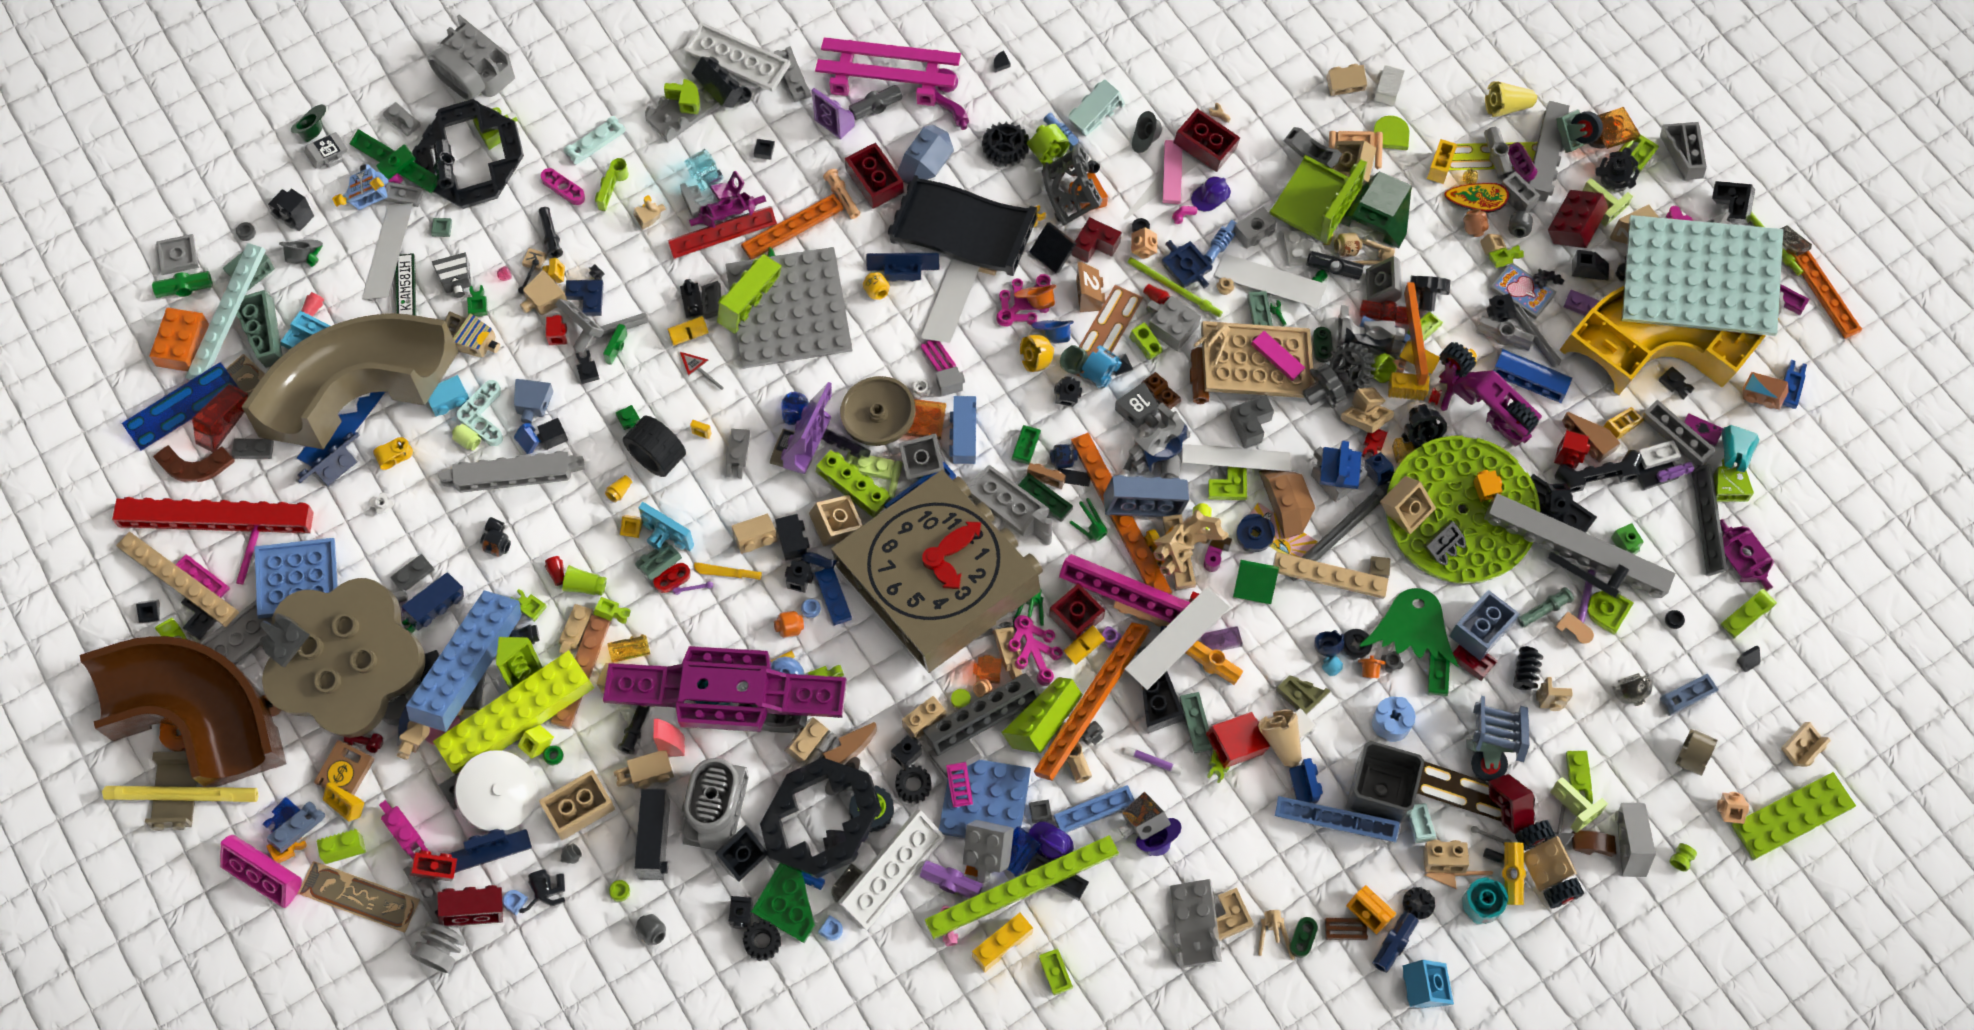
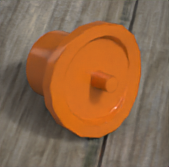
M1370 655V659L1358 660V663H1362V677L1379 678L1381 664L1385 665V661L1374 659L1373 655Z

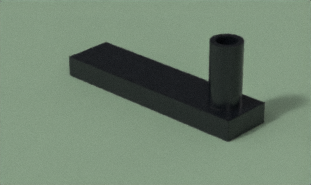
M1551 552L1548 556V559L1614 598L1618 599L1622 592L1618 588L1629 572V569L1619 564L1608 583H1605L1554 552Z

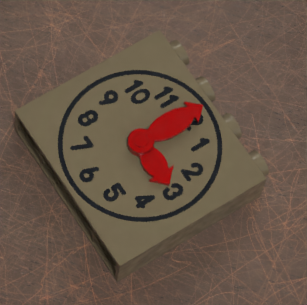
M943 470L936 473L831 548L833 558L837 560L835 565L928 673L996 625V621L1009 612L1012 613L1041 591L1038 575L1043 572L1040 563L1032 554L1028 553L1023 557L1017 551L1018 541L1008 528L1004 527L999 531L992 524L995 520L994 515L984 502L981 501L975 505L968 498L971 495V491L965 481L959 476L952 480Z

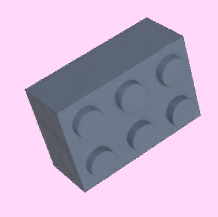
M1488 590L1455 625L1449 637L1481 661L1513 626L1520 613Z

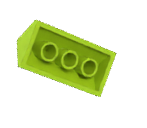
M499 637L496 665L510 690L543 667L528 638Z

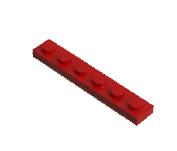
M768 206L754 211L751 216L747 213L715 224L716 228L708 226L667 241L672 256L675 259L776 225L777 222L772 207Z

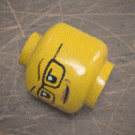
M878 272L869 273L862 284L868 296L875 300L885 298L890 289L886 278Z

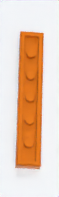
M833 193L741 244V247L749 259L752 260L767 252L769 247L773 249L844 210L843 205Z
M1804 242L1787 248L1786 252L1792 254L1796 259L1795 262L1804 271L1801 275L1844 339L1862 331L1861 326Z
M1407 282L1404 297L1418 385H1424L1428 377V368L1414 282Z

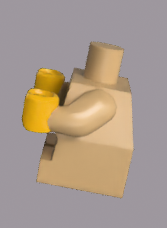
M650 195L644 197L643 201L645 204L641 208L639 206L634 208L633 215L642 230L653 225L660 218L661 212L666 210L663 203L658 206L655 202L652 203Z

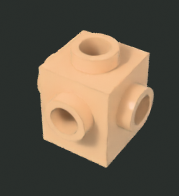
M1146 227L1131 233V252L1146 259L1157 253L1158 241L1156 233Z
M1722 792L1721 800L1717 802V811L1720 812L1724 822L1744 824L1746 815L1749 812V804L1746 802L1743 794L1738 792Z

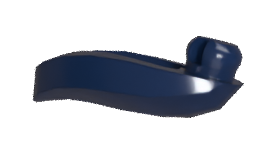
M806 552L801 555L802 561L825 569H833L837 560L828 559L814 552Z

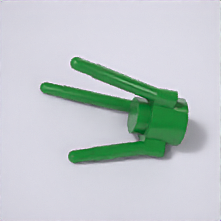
M1087 498L1086 501L1095 519L1082 501L1079 502V505L1092 522L1088 527L1090 531H1086L1072 520L1069 523L1085 534L1090 541L1094 539L1097 542L1104 538L1108 531L1091 500Z
M1041 590L1028 600L1026 604L1029 605L1027 615L1029 618L1032 615L1033 606L1039 605L1040 625L1044 626V597L1041 596ZM1024 604L1017 609V612L1013 619V628L1014 621L1018 616H1020Z

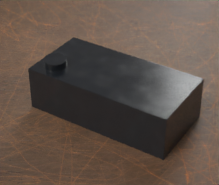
M641 789L634 866L639 880H664V874H668L669 863L666 861L670 799L666 789Z

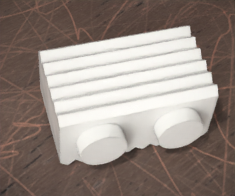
M1384 65L1383 70L1379 69L1376 80L1380 81L1379 84L1375 83L1372 94H1375V102L1391 106L1395 105L1405 70L1389 65Z

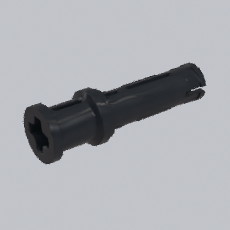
M546 206L541 207L538 212L545 234L543 242L547 246V256L550 259L559 258L563 255V250L559 245L560 237L555 233L550 208Z
M637 706L629 727L624 729L625 735L622 742L617 746L620 751L626 754L635 753L634 747L637 740L641 738L640 731L650 706Z

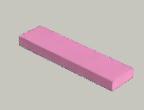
M1165 140L1162 203L1181 204L1182 148L1174 144V140Z

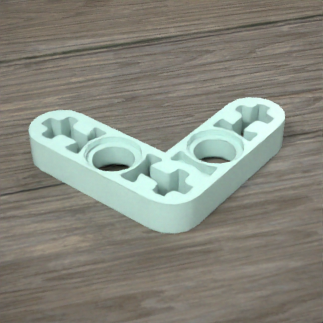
M495 380L485 382L457 411L460 423L478 433L479 437L490 446H498L503 441L500 429L481 415L501 394V387ZM490 387H491V388H495L496 390H495V391H492V390L489 391V388H490ZM477 399L484 400L481 406L474 405V402ZM463 414H469L470 417H463ZM477 423H485L483 429H475ZM489 431L494 436L497 435V438L491 439L487 432Z

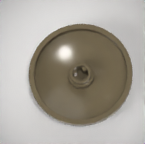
M886 376L870 377L856 383L845 394L840 407V417L846 432L857 442L869 446L887 445L903 437L911 428L916 414V406L910 390L899 380Z

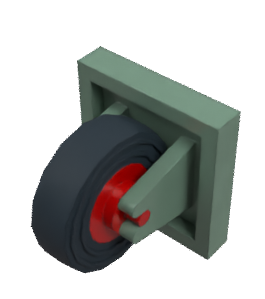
M1576 109L1556 118L1557 129L1560 131L1561 144L1565 153L1572 152L1596 141L1603 131V123L1600 117L1591 111L1580 113V110Z
M1473 736L1472 739H1466V747L1476 751L1472 756L1471 766L1478 778L1489 782L1505 775L1508 768V760L1504 752L1515 753L1512 749L1482 742L1481 749L1478 751L1476 750V742H1473Z

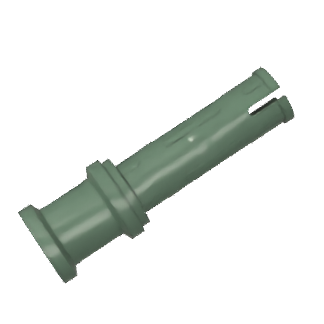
M1563 587L1557 594L1549 595L1542 604L1519 616L1517 621L1522 628H1525L1549 612L1558 611L1566 603H1572L1574 597L1567 587Z

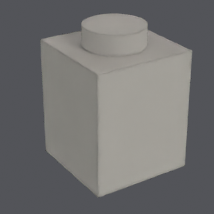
M957 366L936 372V382L941 396L963 391L965 378L963 372H959Z

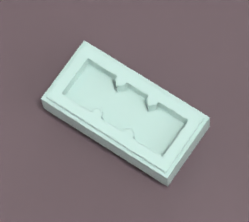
M1414 804L1408 819L1415 843L1436 840L1427 804Z

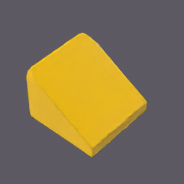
M622 516L620 535L639 538L643 524L641 517Z

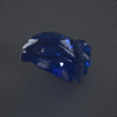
M790 392L783 397L781 410L784 423L796 425L797 421L801 420L803 408L809 404L808 398L804 394Z

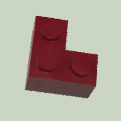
M1089 217L1075 240L1077 245L1072 251V256L1086 263L1089 262L1095 250L1113 257L1121 243L1122 232Z
M1509 773L1488 782L1489 798L1501 807L1503 826L1513 834H1516L1523 830V828L1534 825V794L1530 789Z

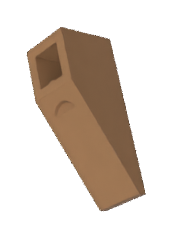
M1567 412L1562 420L1564 427L1568 431L1589 436L1587 444H1590V449L1588 453L1598 462L1614 453L1620 445L1618 439L1607 428L1573 413Z

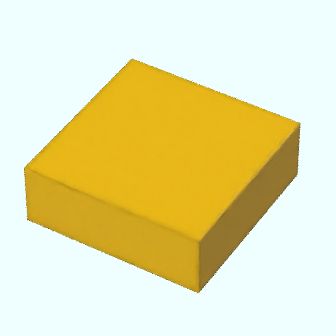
M692 420L690 424L692 434L710 439L712 435L710 425Z

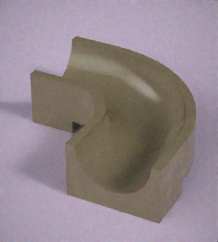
M375 314L357 317L329 326L302 340L288 350L268 369L242 408L259 438L324 449L342 422L338 413L346 404L359 396L372 392H389L392 400L425 406L459 351L445 320L409 314Z

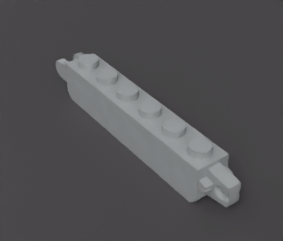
M556 451L551 454L537 453L534 456L519 455L515 458L500 457L496 460L488 461L482 459L477 462L453 464L452 469L440 471L438 478L444 487L455 486L460 493L568 481L571 478L572 472L585 469V462L583 456H569L568 452Z

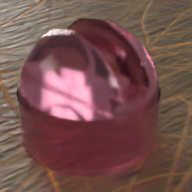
M507 265L499 268L497 271V277L501 281L512 279Z

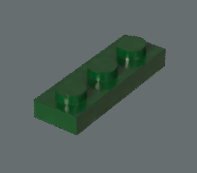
M1029 473L1018 484L1019 487L1048 507L1049 514L1060 522L1073 510L1072 504Z

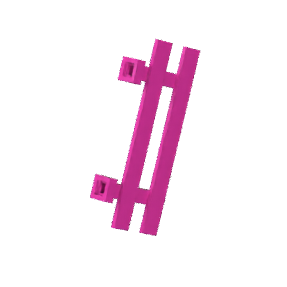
M824 37L821 50L840 52V61L818 59L815 72L836 74L835 78L831 77L829 82L831 94L849 95V76L922 84V88L917 87V104L935 106V86L954 88L956 75L938 73L940 64L959 66L961 53ZM854 54L927 62L926 71L852 62Z

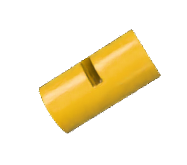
M703 316L667 328L673 346L709 333Z
M1092 625L1063 651L1077 665L1106 639Z

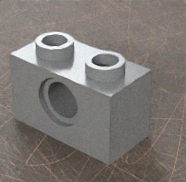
M1261 207L1235 224L1233 232L1236 233L1235 237L1241 244L1248 249L1251 246H1256L1264 237H1270L1275 232L1277 221L1264 207Z

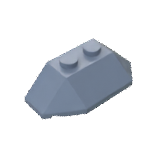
M933 124L923 127L904 153L897 173L904 183L908 184L909 181H912L914 175H917L919 179L925 180L936 177L954 152L949 133Z

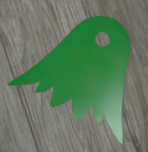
M1411 588L1401 592L1393 601L1377 628L1359 645V647L1383 640L1382 647H1385L1394 641L1397 654L1404 652L1411 646L1418 658H1421L1428 648L1435 658H1437L1438 652H1440L1449 662L1459 667L1448 641L1441 604L1435 595L1421 588ZM1421 599L1424 602V606L1416 608L1413 606V601Z

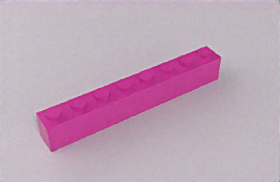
M1070 554L1064 560L1059 574V578L1076 585L1079 583L1086 589L1169 623L1190 604L1186 600L1073 554Z

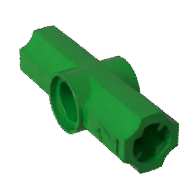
M209 271L190 275L180 272L176 273L173 278L152 283V289L156 298L175 294L185 297L189 296L192 291L213 286Z

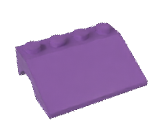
M827 382L810 400L808 406L803 408L802 418L795 425V433L790 435L788 447L782 451L781 460H783V468L802 474L806 473L831 420V415L824 411L828 400H831L832 397L831 382Z

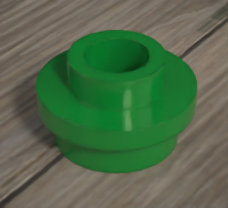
M555 745L549 746L543 753L544 761L552 766L561 763L564 757L562 749ZM552 754H557L555 759L550 758Z

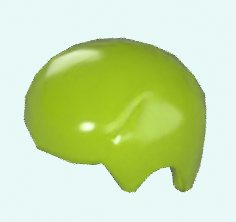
M1383 353L1373 359L1375 363L1371 365V367L1376 369L1371 371V374L1379 383L1388 382L1392 372L1397 370V365L1393 361L1395 359L1391 355Z

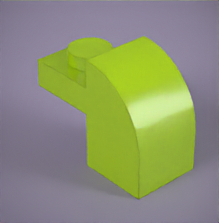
M684 79L682 85L677 83L664 84L665 97L667 99L679 100L681 113L698 115L700 98L698 88L692 81Z

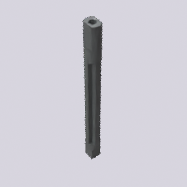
M1386 482L1379 486L1301 558L1318 561L1380 504V501L1387 494L1389 483ZM1290 577V579L1293 580V581H1296V580L1298 579V578Z

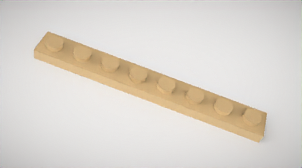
M130 531L116 545L122 552L224 627H227L239 614L237 609Z

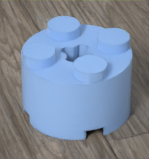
M1393 696L1385 698L1378 704L1373 714L1372 727L1374 732L1389 742L1403 740L1415 723L1414 708L1405 697Z

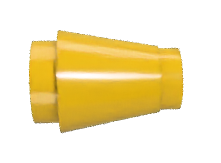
M624 475L609 485L605 491L607 498L614 503L621 501L633 483L631 478Z

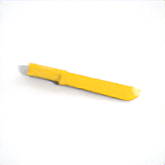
M694 562L695 570L700 574L740 579L746 577L761 580L762 572Z

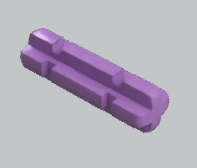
M1686 462L1683 465L1680 464L1667 468V470L1659 471L1657 478L1659 482H1664L1667 479L1682 476L1684 473L1693 472L1694 466L1691 462Z

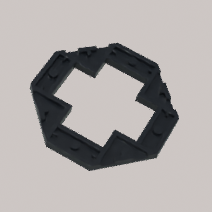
M474 99L438 109L434 121L431 125H428L422 135V140L412 151L416 164L437 176L433 170L435 162L432 149L435 142L442 139L448 141L445 127L475 118L478 119L482 134L498 129L505 158L488 163L491 180L459 189L456 176L454 175L453 187L443 189L437 184L433 193L463 209L498 199L524 157L517 123Z
M823 757L786 774L760 822L768 858L773 862L784 864L789 868L805 872L815 878H820L854 862L859 854L857 852L862 842L865 843L872 829L871 825L875 817L878 818L882 810L872 776L867 772ZM829 778L834 793L852 786L860 815L842 823L847 841L813 857L806 841L793 847H788L781 819L799 811L795 793Z

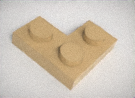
M1377 405L1367 413L1351 406L1341 414V421L1363 429L1366 432L1373 433L1393 418L1394 411Z
M1237 887L1218 895V899L1225 912L1224 915L1217 917L1219 941L1254 927V923Z

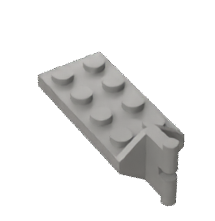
M990 464L967 484L971 491V498L978 503L984 502L995 516L1023 537L1035 534L1046 545L1052 543L1053 520L1047 518L1049 508Z

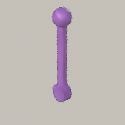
M708 581L706 584L677 587L673 589V592L678 595L683 591L701 588L711 589L713 583Z

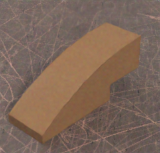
M873 722L838 738L840 746L823 753L824 758L845 765L851 758L857 757L877 732L876 723Z

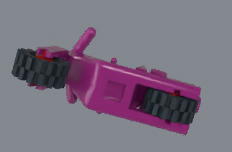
M1458 342L1449 343L1439 354V359L1442 361L1441 364L1445 365V370L1438 376L1440 378L1439 383L1447 384V390L1440 407L1441 410L1447 411L1451 397L1454 394H1457L1470 405L1483 400L1491 408L1487 413L1486 423L1489 422L1494 430L1500 432L1515 447L1522 442L1525 444L1532 437L1530 433L1538 425L1542 415L1497 372L1493 370L1470 372L1476 364V359L1472 357V352H1469L1467 347L1463 348L1464 345H1459Z

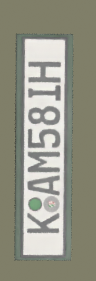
M414 253L400 254L396 266L397 314L417 316L416 263Z

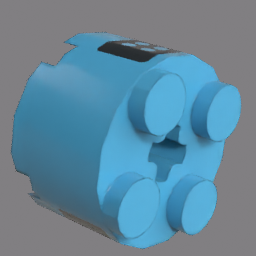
M1099 345L1097 347L1099 351L1090 354L1082 367L1084 373H1080L1082 378L1097 388L1107 387L1112 380L1110 376L1114 371H1118L1122 364L1118 356Z

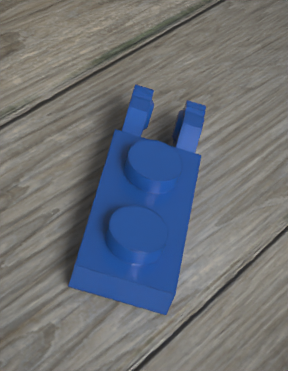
M1791 359L1783 380L1788 382V394L1782 405L1796 409L1806 377L1807 364L1802 363L1798 373L1793 371L1796 361Z

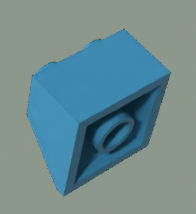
M1419 960L1402 965L1403 979L1406 984L1407 1000L1410 1007L1430 1008L1454 1005L1446 963Z

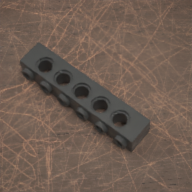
M1026 673L1020 675L925 728L923 732L928 745L939 756L964 741L975 737L1028 707L1040 695L1037 685Z

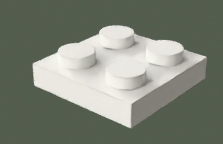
M1300 230L1283 232L1289 267L1306 265L1311 250L1324 254L1322 242Z

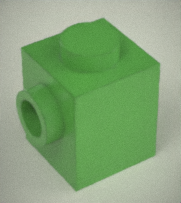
M1632 523L1615 530L1611 537L1616 547L1634 555L1640 552V548L1644 543Z

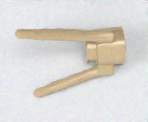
M1361 239L1363 244L1379 249L1377 257L1380 260L1352 262L1363 265L1377 264L1394 256L1395 248L1383 246L1368 239Z
M1220 322L1215 328L1212 327L1193 346L1197 347L1209 336H1212V338L1206 345L1207 348L1214 341L1222 342L1213 363L1216 366L1224 346L1229 340L1227 336L1230 333V328Z
M1269 910L1264 912L1265 918L1261 919L1262 928L1258 955L1262 956L1266 927L1268 926V930H1274L1277 943L1280 942L1278 929L1281 928L1290 958L1294 960L1295 957L1289 949L1290 941L1284 925V918H1281V911Z

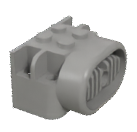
M459 14L457 19L460 26L455 30L452 27L446 30L448 36L441 41L439 47L428 55L429 65L439 79L463 99H474L480 93L486 97H493L515 79L509 54Z
M710 758L700 762L693 769L682 805L685 822L683 828L685 836L684 845L717 851L736 834L749 780L747 767L733 765L720 758ZM709 794H717L713 799L707 798Z

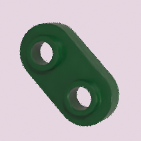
M1318 327L1314 330L1312 336L1313 353L1317 361L1325 363L1328 362V357L1332 358V334L1328 328Z
M1303 917L1296 925L1289 949L1292 955L1297 958H1303L1311 951L1318 930L1317 922L1313 918ZM1303 926H1308L1309 932H1305ZM1296 945H1301L1303 950L1299 951Z

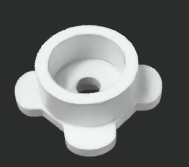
M918 379L910 385L914 391L913 396L915 398L931 394L926 379Z
M380 493L379 497L370 501V505L375 507L377 514H383L393 507V501L387 498L386 493Z

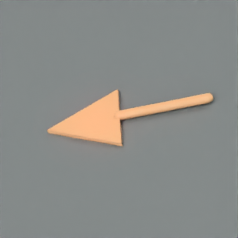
M1466 871V873L1429 872L1424 876L1457 889L1455 876L1492 875L1493 871Z

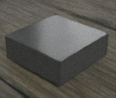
M1049 799L1029 803L1032 824L1052 821Z

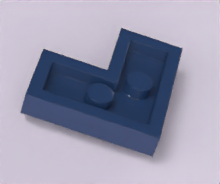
M566 280V299L583 300L582 312L587 316H602L603 280Z

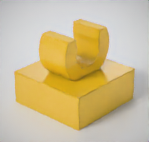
M557 258L549 259V265L543 266L542 270L556 283L564 282L565 266Z

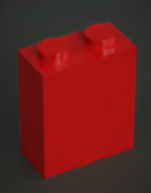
M1252 712L1213 725L1206 733L1224 769L1261 756L1270 747L1259 730L1258 719L1255 718Z

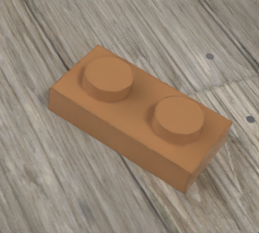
M1029 463L1027 474H1031L1042 483L1063 489L1066 475L1058 470L1047 469L1041 464Z

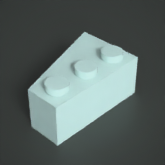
M1104 79L1095 85L1094 90L1082 99V103L1077 108L1072 109L1068 118L1073 126L1087 136L1102 124L1101 120L1105 116H1112L1114 114L1113 110L1117 106L1123 107L1125 102L1120 91Z

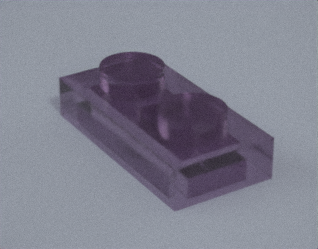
M1238 626L1206 632L1200 637L1201 643L1211 650L1223 651L1242 647L1243 645Z

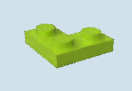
M1227 466V479H1209L1208 499L1247 500V468Z

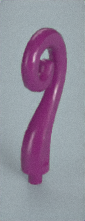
M939 68L938 73L956 75V73L947 68ZM957 75L954 88L939 86L938 88L946 93L954 91L958 86ZM934 88L936 103L952 113L956 125L961 130H966L969 118L965 109L960 104L941 95Z

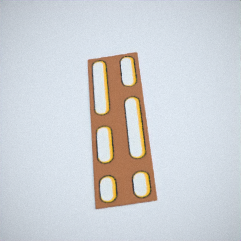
M1114 285L1105 304L1102 306V311H1099L1079 345L1080 348L1087 352L1088 357L1092 352L1097 353L1099 351L1097 349L1099 345L1113 352L1144 297Z

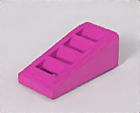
M966 762L946 765L952 806L972 805L973 800ZM963 770V773L952 775L951 771ZM964 778L965 780L962 782L953 783L954 779ZM966 786L965 790H954V788ZM967 795V798L956 799V796Z

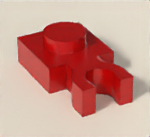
M1377 429L1373 433L1368 432L1363 444L1367 447L1364 448L1361 457L1365 458L1368 452L1372 453L1373 456L1378 454L1377 450H1382L1388 432Z

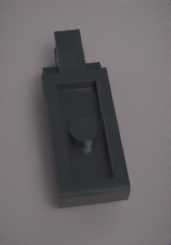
M826 429L822 437L828 444L837 443V448L844 451L850 450V454L857 458L861 456L869 458L871 450L832 430Z

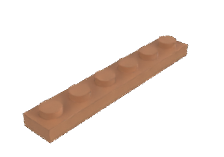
M595 615L590 617L575 656L576 661L588 679L591 677L611 621ZM583 697L554 715L551 719V724L571 729Z

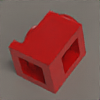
M561 315L546 317V338L548 344H568L565 335L567 334V324L563 323V317Z

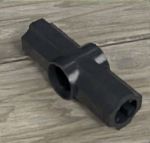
M442 139L434 144L435 164L433 170L437 174V184L440 185V188L447 189L454 185L453 164L455 163V158L451 152V145L447 140Z
M1312 250L1308 255L1306 264L1309 267L1360 280L1364 267L1360 263ZM1339 261V267L1331 269L1332 262Z

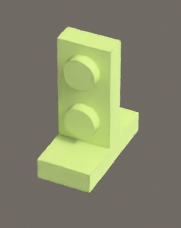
M1592 178L1586 182L1582 190L1604 194L1608 210L1601 224L1605 227L1629 206L1633 195L1627 192L1618 200Z
M1563 777L1557 780L1550 791L1556 799L1577 817L1570 827L1575 833L1600 816L1608 805L1603 798L1592 805Z

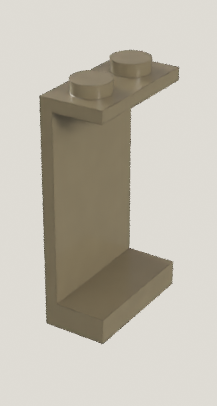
M186 751L153 752L152 760L157 764L155 786L197 787V782L191 777ZM153 800L151 818H146L145 823L155 831H162L164 828L184 830L185 827H192L195 801Z

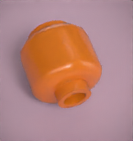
M796 611L779 613L777 620L774 621L775 632H779L783 638L799 636L801 630H804L802 615H799Z

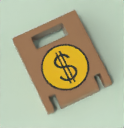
M337 740L314 783L321 785L325 789L326 783L330 782L355 795L375 758ZM348 750L361 756L358 763L345 757Z

